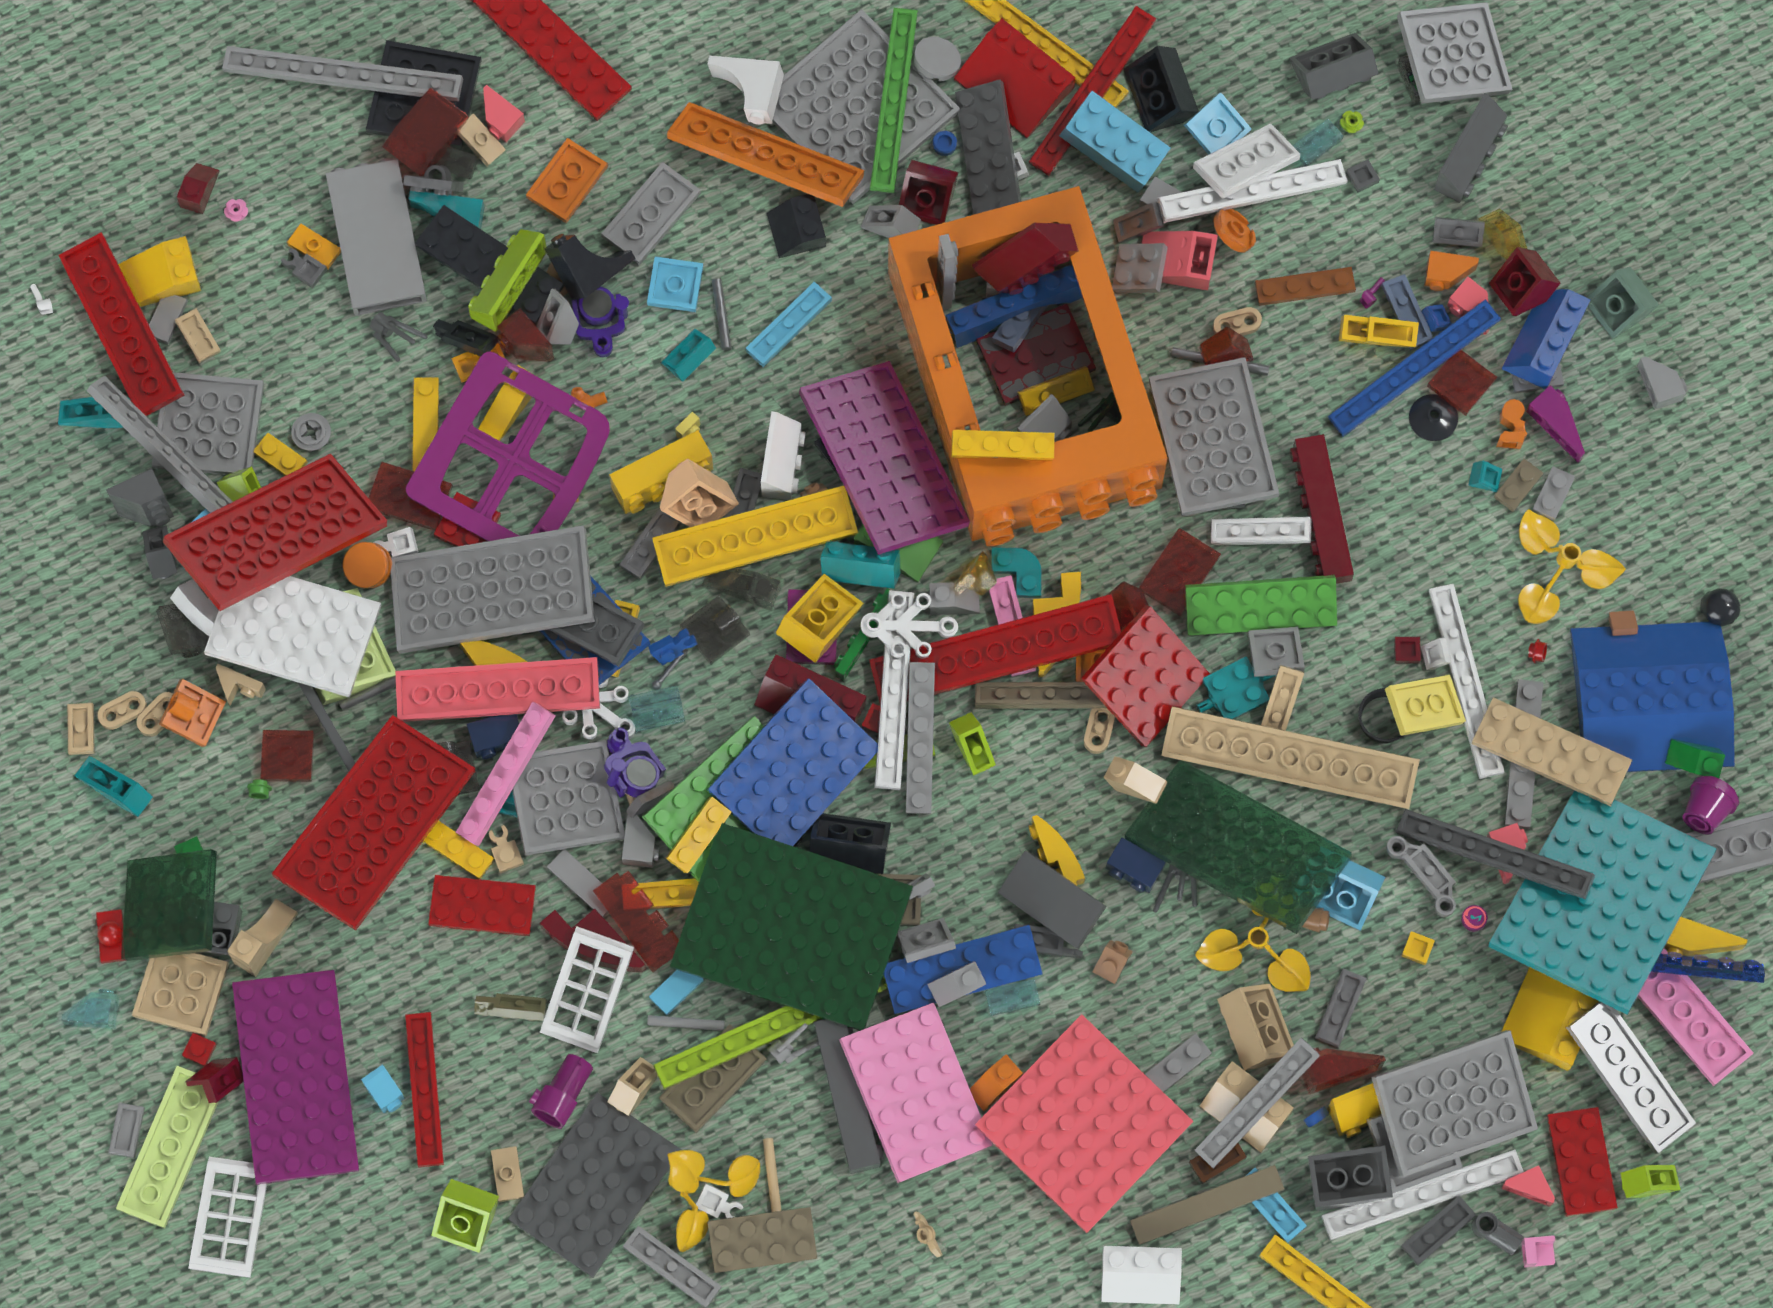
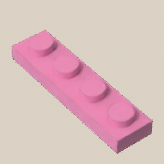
M1012 576L987 581L997 624L1023 618ZM1036 668L1013 673L1011 677L1035 672Z

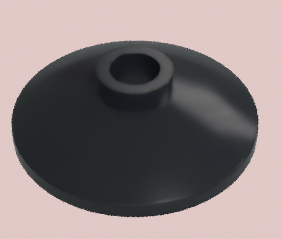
M1428 394L1417 399L1411 406L1409 423L1412 430L1422 439L1440 441L1448 438L1455 431L1458 424V413L1454 404L1446 397ZM1437 412L1439 417L1432 418L1430 413Z

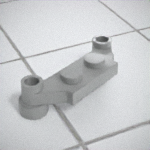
M1400 836L1390 838L1386 846L1388 855L1393 859L1403 860L1434 897V909L1439 917L1445 918L1452 915L1456 908L1455 900L1452 898V886L1456 884V881L1424 843L1418 846L1407 843ZM1392 847H1398L1400 851L1395 852ZM1444 905L1448 908V910L1443 911L1440 908V906Z

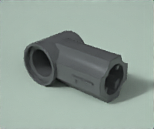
M1490 1212L1479 1214L1473 1219L1471 1224L1472 1231L1476 1236L1488 1240L1510 1256L1515 1253L1524 1236L1498 1220ZM1481 1218L1487 1219L1490 1222V1231H1484L1480 1228L1479 1221Z

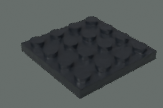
M386 40L381 65L462 75L463 84L458 102L374 91L366 132L462 149L464 141L454 130L470 115L482 62L481 57Z

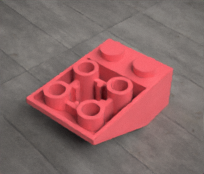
M1156 231L1143 235L1142 244L1164 243L1168 247L1162 283L1208 291L1218 235L1198 231Z

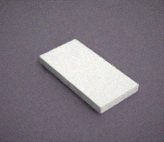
M1269 124L1195 161L1193 169L1223 199L1300 160V153L1272 124Z

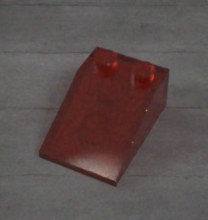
M430 88L395 127L382 147L419 176H424L428 167L438 163L469 119V116L433 88Z
M1317 1047L1313 1049L1321 1056L1305 1071L1302 1078L1308 1094L1311 1095L1380 1071L1386 1059L1383 1055L1327 1048L1320 1050Z

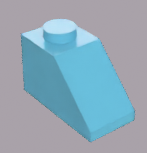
M383 1064L361 1079L366 1090L383 1113L386 1111L391 1113L402 1105L401 1101L405 1098Z

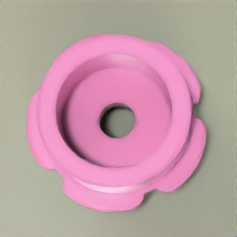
M242 199L229 200L224 209L225 216L234 222L243 220L248 214L246 202Z

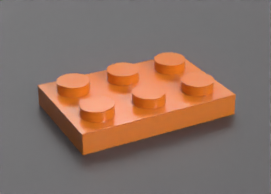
M567 138L527 192L526 198L567 224L605 172L608 163Z

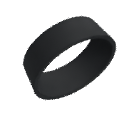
M1385 688L1376 689L1367 694L1362 700L1358 711L1359 723L1364 734L1371 740L1378 743H1392L1403 736L1400 735L1392 739L1378 738L1369 733L1362 723V713L1366 705L1376 698L1387 697Z

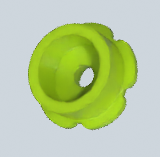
M1346 111L1342 115L1343 118L1340 119L1341 127L1348 133H1356L1364 126L1363 116L1357 111Z

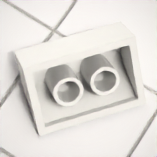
M771 411L761 477L762 497L791 500L792 493H797L799 479L795 478L796 470H801L802 455H798L799 446L804 447L806 432H802L800 422Z
M1103 1246L1101 1302L1179 1305L1182 1248Z

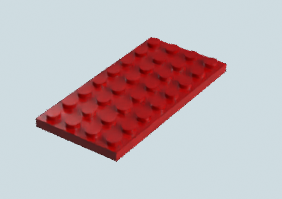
M330 453L165 535L163 543L217 609L222 611L387 527V519Z
M392 715L272 872L273 877L356 931L475 773V768Z

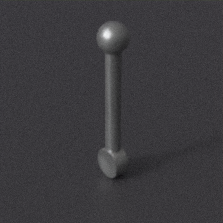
M683 649L684 654L677 657L661 677L652 683L653 689L659 690L662 687L661 683L688 653V649Z

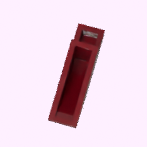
M593 909L572 928L556 910L540 922L541 929L567 951L577 926L627 944L596 909ZM580 943L576 956L594 964L598 949ZM603 951L598 966L617 970L621 958ZM633 951L627 972H644L646 970L645 963Z

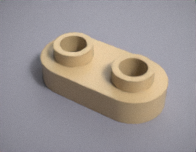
M1252 307L1223 313L1214 320L1213 331L1222 340L1248 335L1260 328L1262 317L1260 312ZM1251 319L1253 324L1247 325L1244 320ZM1227 325L1230 329L1228 331H1223L1221 329V326Z
M128 692L104 704L98 711V720L106 729H117L138 718L147 708L146 700L139 692ZM131 703H139L138 708L130 709ZM115 714V720L108 721V715Z
M161 693L138 716L136 723L141 734L153 737L165 728L159 725L165 712L164 705L169 703L173 693ZM154 721V727L147 728V722Z
M1092 708L1084 736V746L1093 754L1104 752L1109 745L1115 716L1108 708ZM1103 714L1107 717V720L1101 722L1097 717ZM1094 738H1099L1101 740V744L1094 745L1092 743V740Z

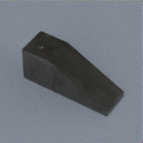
M740 568L707 575L702 583L704 587L772 611L781 590L780 580Z

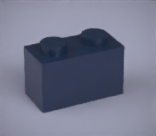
M517 714L492 716L467 724L477 758H492L497 755L496 752L506 748L519 725Z
M1121 838L1107 861L1106 869L1109 870L1108 874L1117 880L1124 878L1131 882L1130 886L1136 891L1143 893L1145 890L1150 893L1164 870L1166 862L1128 840Z

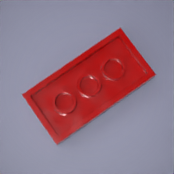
M435 875L428 925L530 936L536 885Z
M1594 1107L1548 1114L1547 1121L1566 1217L1617 1209L1618 1206L1599 1108Z

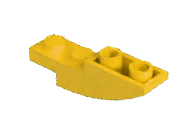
M1038 815L1032 816V825L1028 827L1032 839H1037L1040 848L1036 849L1038 858L1050 867L1057 866V869L1054 870L1074 884H1084L1085 876L1081 866L1066 841L1051 825Z

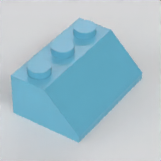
M1316 845L1292 897L1294 900L1311 908H1324V911L1330 912V917L1361 931L1385 877Z

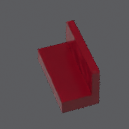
M233 1057L212 1060L185 1082L187 1086L202 1085L208 1102L217 1103L244 1082L238 1058Z

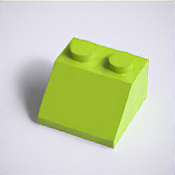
M451 1179L441 1195L431 1236L480 1253L494 1218L499 1196Z

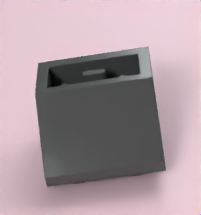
M189 898L179 948L230 956L227 951L239 932L242 917L240 906Z

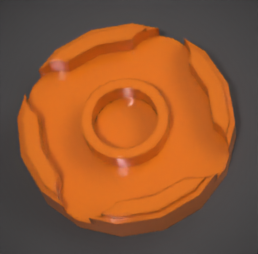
M1222 209L1214 216L1213 222L1217 234L1231 249L1245 253L1255 245V232L1253 229L1250 231L1247 226L1249 222L1242 214L1234 209Z

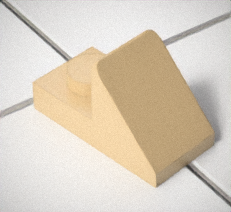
M217 664L216 671L229 706H231L238 689H241L240 693L249 698H254V696L262 698L266 690L262 682Z

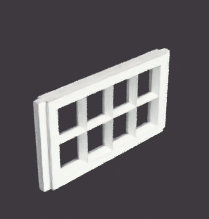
M577 926L540 1033L598 1053L634 947ZM580 943L598 949L593 965L575 959ZM603 951L621 958L616 973L598 967ZM573 964L591 970L586 986L568 980ZM596 973L614 979L609 994L591 988ZM566 985L584 992L579 1007L561 1001ZM588 994L606 999L602 1015L583 1009ZM558 1007L576 1012L572 1028L553 1022ZM581 1014L599 1021L594 1036L576 1030Z
M209 1157L189 1269L251 1278L267 1184H259L256 1195L239 1193L237 1188L240 1176L255 1178L253 1163ZM215 1173L235 1175L232 1191L213 1189ZM211 1195L231 1197L228 1214L209 1211ZM236 1198L255 1201L252 1217L233 1215ZM207 1217L226 1219L224 1236L205 1233ZM232 1220L251 1223L248 1239L229 1237ZM203 1239L222 1242L220 1258L200 1256ZM228 1243L247 1245L244 1262L225 1259Z

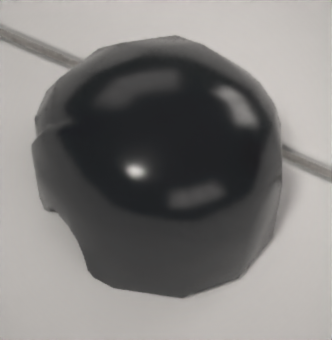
M1717 588L1703 596L1700 611L1708 622L1722 627L1732 624L1739 617L1741 605L1733 592Z

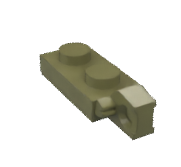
M496 993V997L476 996L474 1014L486 1017L493 1015L505 1019L518 1018L528 1021H544L547 999Z

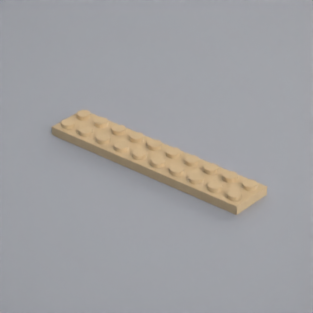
M1174 706L1171 708L1161 755L1406 809L1410 807L1420 761L1417 758Z

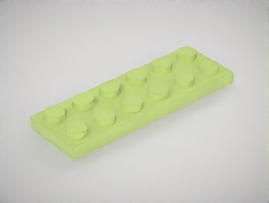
M179 1066L174 1071L116 1207L120 1212L165 1228L218 1105V1102H208L202 1085L187 1086L185 1081L193 1076L195 1072Z

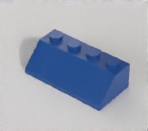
M1558 289L1554 291L1547 302L1532 308L1502 370L1543 389L1548 388L1591 299L1569 289Z

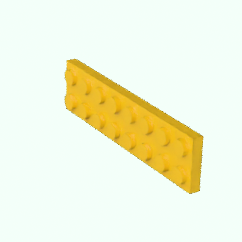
M840 486L656 536L652 539L664 584L667 587L858 534L846 488L845 486Z

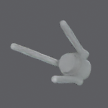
M806 1023L789 1038L782 1039L781 1037L770 1042L771 1046L767 1050L779 1064L784 1061L790 1063L794 1058L819 1045L817 1040L791 1053L794 1049L791 1043L808 1027Z

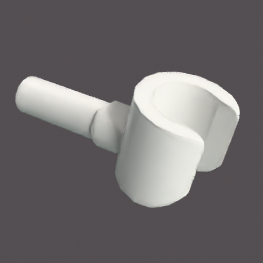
M36 284L30 285L40 314L53 313L51 300H43Z

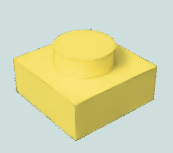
M691 412L675 428L676 436L681 439L700 430V418Z

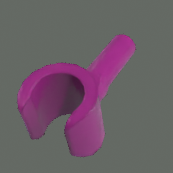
M1382 277L1378 279L1372 288L1363 292L1360 302L1366 309L1377 301L1373 294L1380 288L1382 282H1385Z

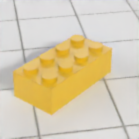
M699 430L609 474L612 491L625 514L629 512L632 514L637 513L645 507V504L651 501H661L668 474L687 458L708 471L713 470L712 454Z

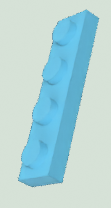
M813 282L746 347V352L764 367L832 301V297L817 283Z

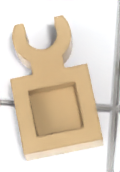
M504 825L501 826L503 835L499 838L494 836L492 830L489 831L491 841L497 844L496 847L491 848L500 873L524 865L515 840L507 842L509 833Z

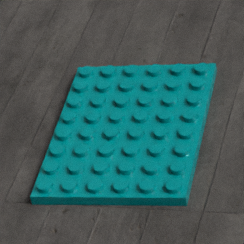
M1574 790L1538 855L1593 873L1595 878L1586 900L1524 879L1491 938L1488 947L1628 1015L1714 857L1717 848L1617 800H1614L1612 805L1609 806Z

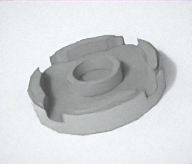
M940 37L922 39L916 45L913 53L915 67L922 75L929 79L938 78V81L951 79L958 72L961 64V57L957 48L948 40Z

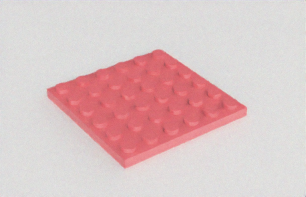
M1081 1014L989 1109L975 1126L1081 1229L1088 1233L1194 1121Z

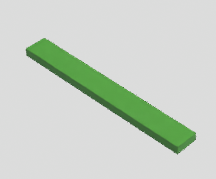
M893 9L870 190L895 192L918 10Z

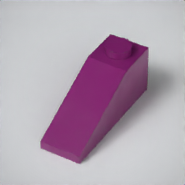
M1550 385L1529 404L1526 412L1579 463L1583 459L1585 451L1565 395L1559 389H1554Z

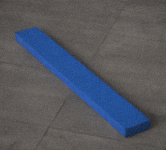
M1485 299L1330 414L1328 419L1341 436L1344 437L1498 323L1501 318Z

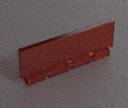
M629 870L621 876L617 872L594 889L593 892L650 970L655 972L673 958L679 939L673 930L665 936L663 935L662 931L669 927V925L658 910L650 915L647 913L654 905L643 889L633 894L632 890L639 884Z

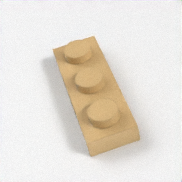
M1280 665L1261 725L1286 730L1304 672Z

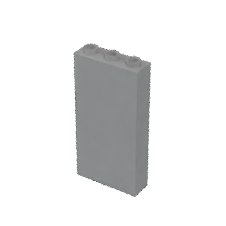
M385 158L380 160L379 163H360L354 168H336L326 173L354 315L359 316L427 302L398 159Z

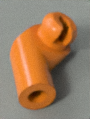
M575 387L571 390V396L593 408L608 403L604 391L590 396L581 387Z

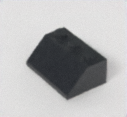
M1156 46L1123 69L1144 128L1150 133L1184 123L1199 111L1176 48Z
M822 813L814 822L809 852L875 874H883L891 822Z

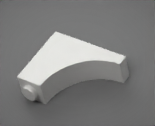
M709 56L708 67L712 77L731 82L744 94V111L748 122L758 125L763 123L772 124L784 77L780 62Z

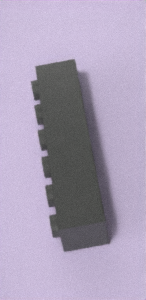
M826 1019L814 1022L850 1174L880 1168V1160H883L884 1156L881 1144H875L874 1135L878 1134L872 1120L869 1119L868 1109L839 1041L841 1038L853 1034V1028Z

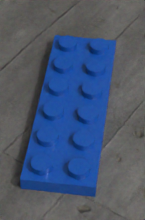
M1030 925L956 944V949L907 963L905 958L889 962L884 977L894 1014L936 1003L927 984L972 961L976 962L986 985L968 994L1042 975Z

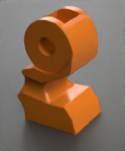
M1511 399L1502 408L1500 424L1509 428L1512 432L1504 431L1500 435L1496 447L1521 449L1526 439L1525 421L1522 420L1525 408L1519 400Z

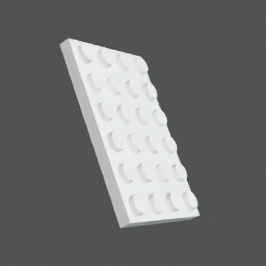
M289 576L222 611H218L204 653L211 657L350 698L381 608V603Z

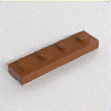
M1352 267L1255 280L1259 306L1353 293L1356 291Z

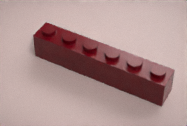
M1322 434L1295 439L1293 448H1290L1292 463H1297L1298 471H1295L1297 486L1301 485L1303 494H1300L1301 507L1307 510V515L1311 518L1313 541L1310 543V550L1312 556L1316 555L1318 562L1315 565L1316 576L1335 575L1336 584L1350 582L1353 579L1354 572L1325 436Z

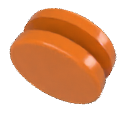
M357 543L350 547L344 556V574L348 581L357 587L377 588L383 585L391 575V556L383 546L377 543Z

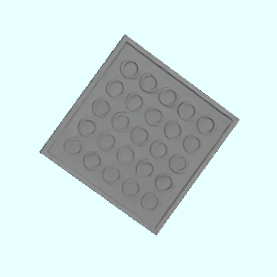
M862 9L784 75L772 120L791 142L864 170L863 179L848 199L852 204L870 190L890 39ZM913 60L911 61L898 165L952 120L960 111V108L932 79L925 77L917 70Z

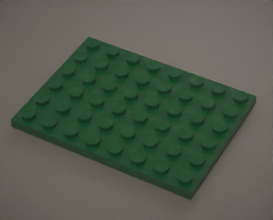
M722 823L714 838L670 968L861 1031L866 1028L914 887Z

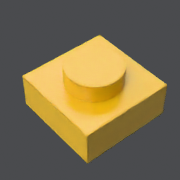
M1411 931L1402 957L1426 965L1435 940Z

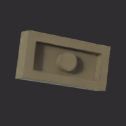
M1523 459L1494 495V498L1514 512L1544 473L1526 459Z

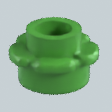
M255 779L247 785L249 797L253 799L269 798V791H272V787L267 785L268 782L262 779Z

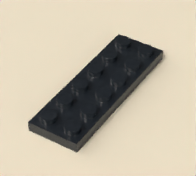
M445 205L442 206L415 242L416 247L481 290L483 289L481 285L487 275L491 276L495 270L494 264L500 255L504 256L508 249L506 245ZM537 267L511 310L536 325L551 289H556L560 293L564 288V284Z

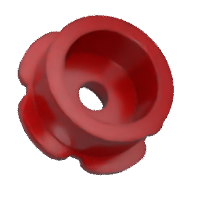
M1537 639L1535 643L1530 644L1528 657L1532 658L1535 664L1537 661L1544 662L1547 654V643Z

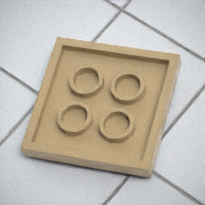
M154 943L132 1016L207 1037L229 963Z

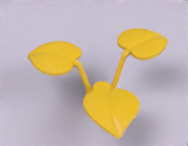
M1530 509L1523 515L1519 526V539L1522 546L1534 555L1542 553L1544 549L1548 553L1559 552L1556 560L1560 567L1544 589L1539 584H1529L1521 590L1518 596V605L1524 619L1531 624H1541L1553 618L1559 610L1560 600L1557 595L1549 592V590L1564 569H1570L1577 564V568L1582 569L1581 578L1586 585L1594 589H1604L1623 574L1626 568L1617 559L1600 550H1587L1581 555L1580 548L1574 543L1554 547L1560 538L1557 525L1547 517L1536 514Z
M1275 875L1262 882L1252 894L1250 901L1252 912L1257 916L1265 917L1259 927H1254L1250 930L1248 939L1238 945V938L1232 931L1217 929L1205 938L1195 956L1206 967L1218 971H1230L1237 968L1242 962V954L1239 949L1249 944L1255 949L1265 948L1276 960L1268 967L1270 983L1281 991L1304 992L1309 989L1311 980L1309 965L1305 957L1294 949L1284 950L1279 957L1268 945L1269 935L1264 929L1269 917L1275 921L1283 920L1291 913L1293 908V897L1282 876Z
M680 1150L667 1154L670 1164L669 1185L676 1191L681 1192L680 1196L685 1198L692 1207V1210L688 1209L682 1212L677 1223L676 1242L680 1252H685L697 1245L708 1231L709 1218L707 1213L702 1210L698 1211V1206L688 1194L694 1193L699 1187V1181L730 1186V1194L732 1196H745L755 1187L760 1174V1162L758 1159L750 1155L739 1156L729 1167V1180L722 1181L700 1176L704 1170L705 1161L704 1157L696 1151Z

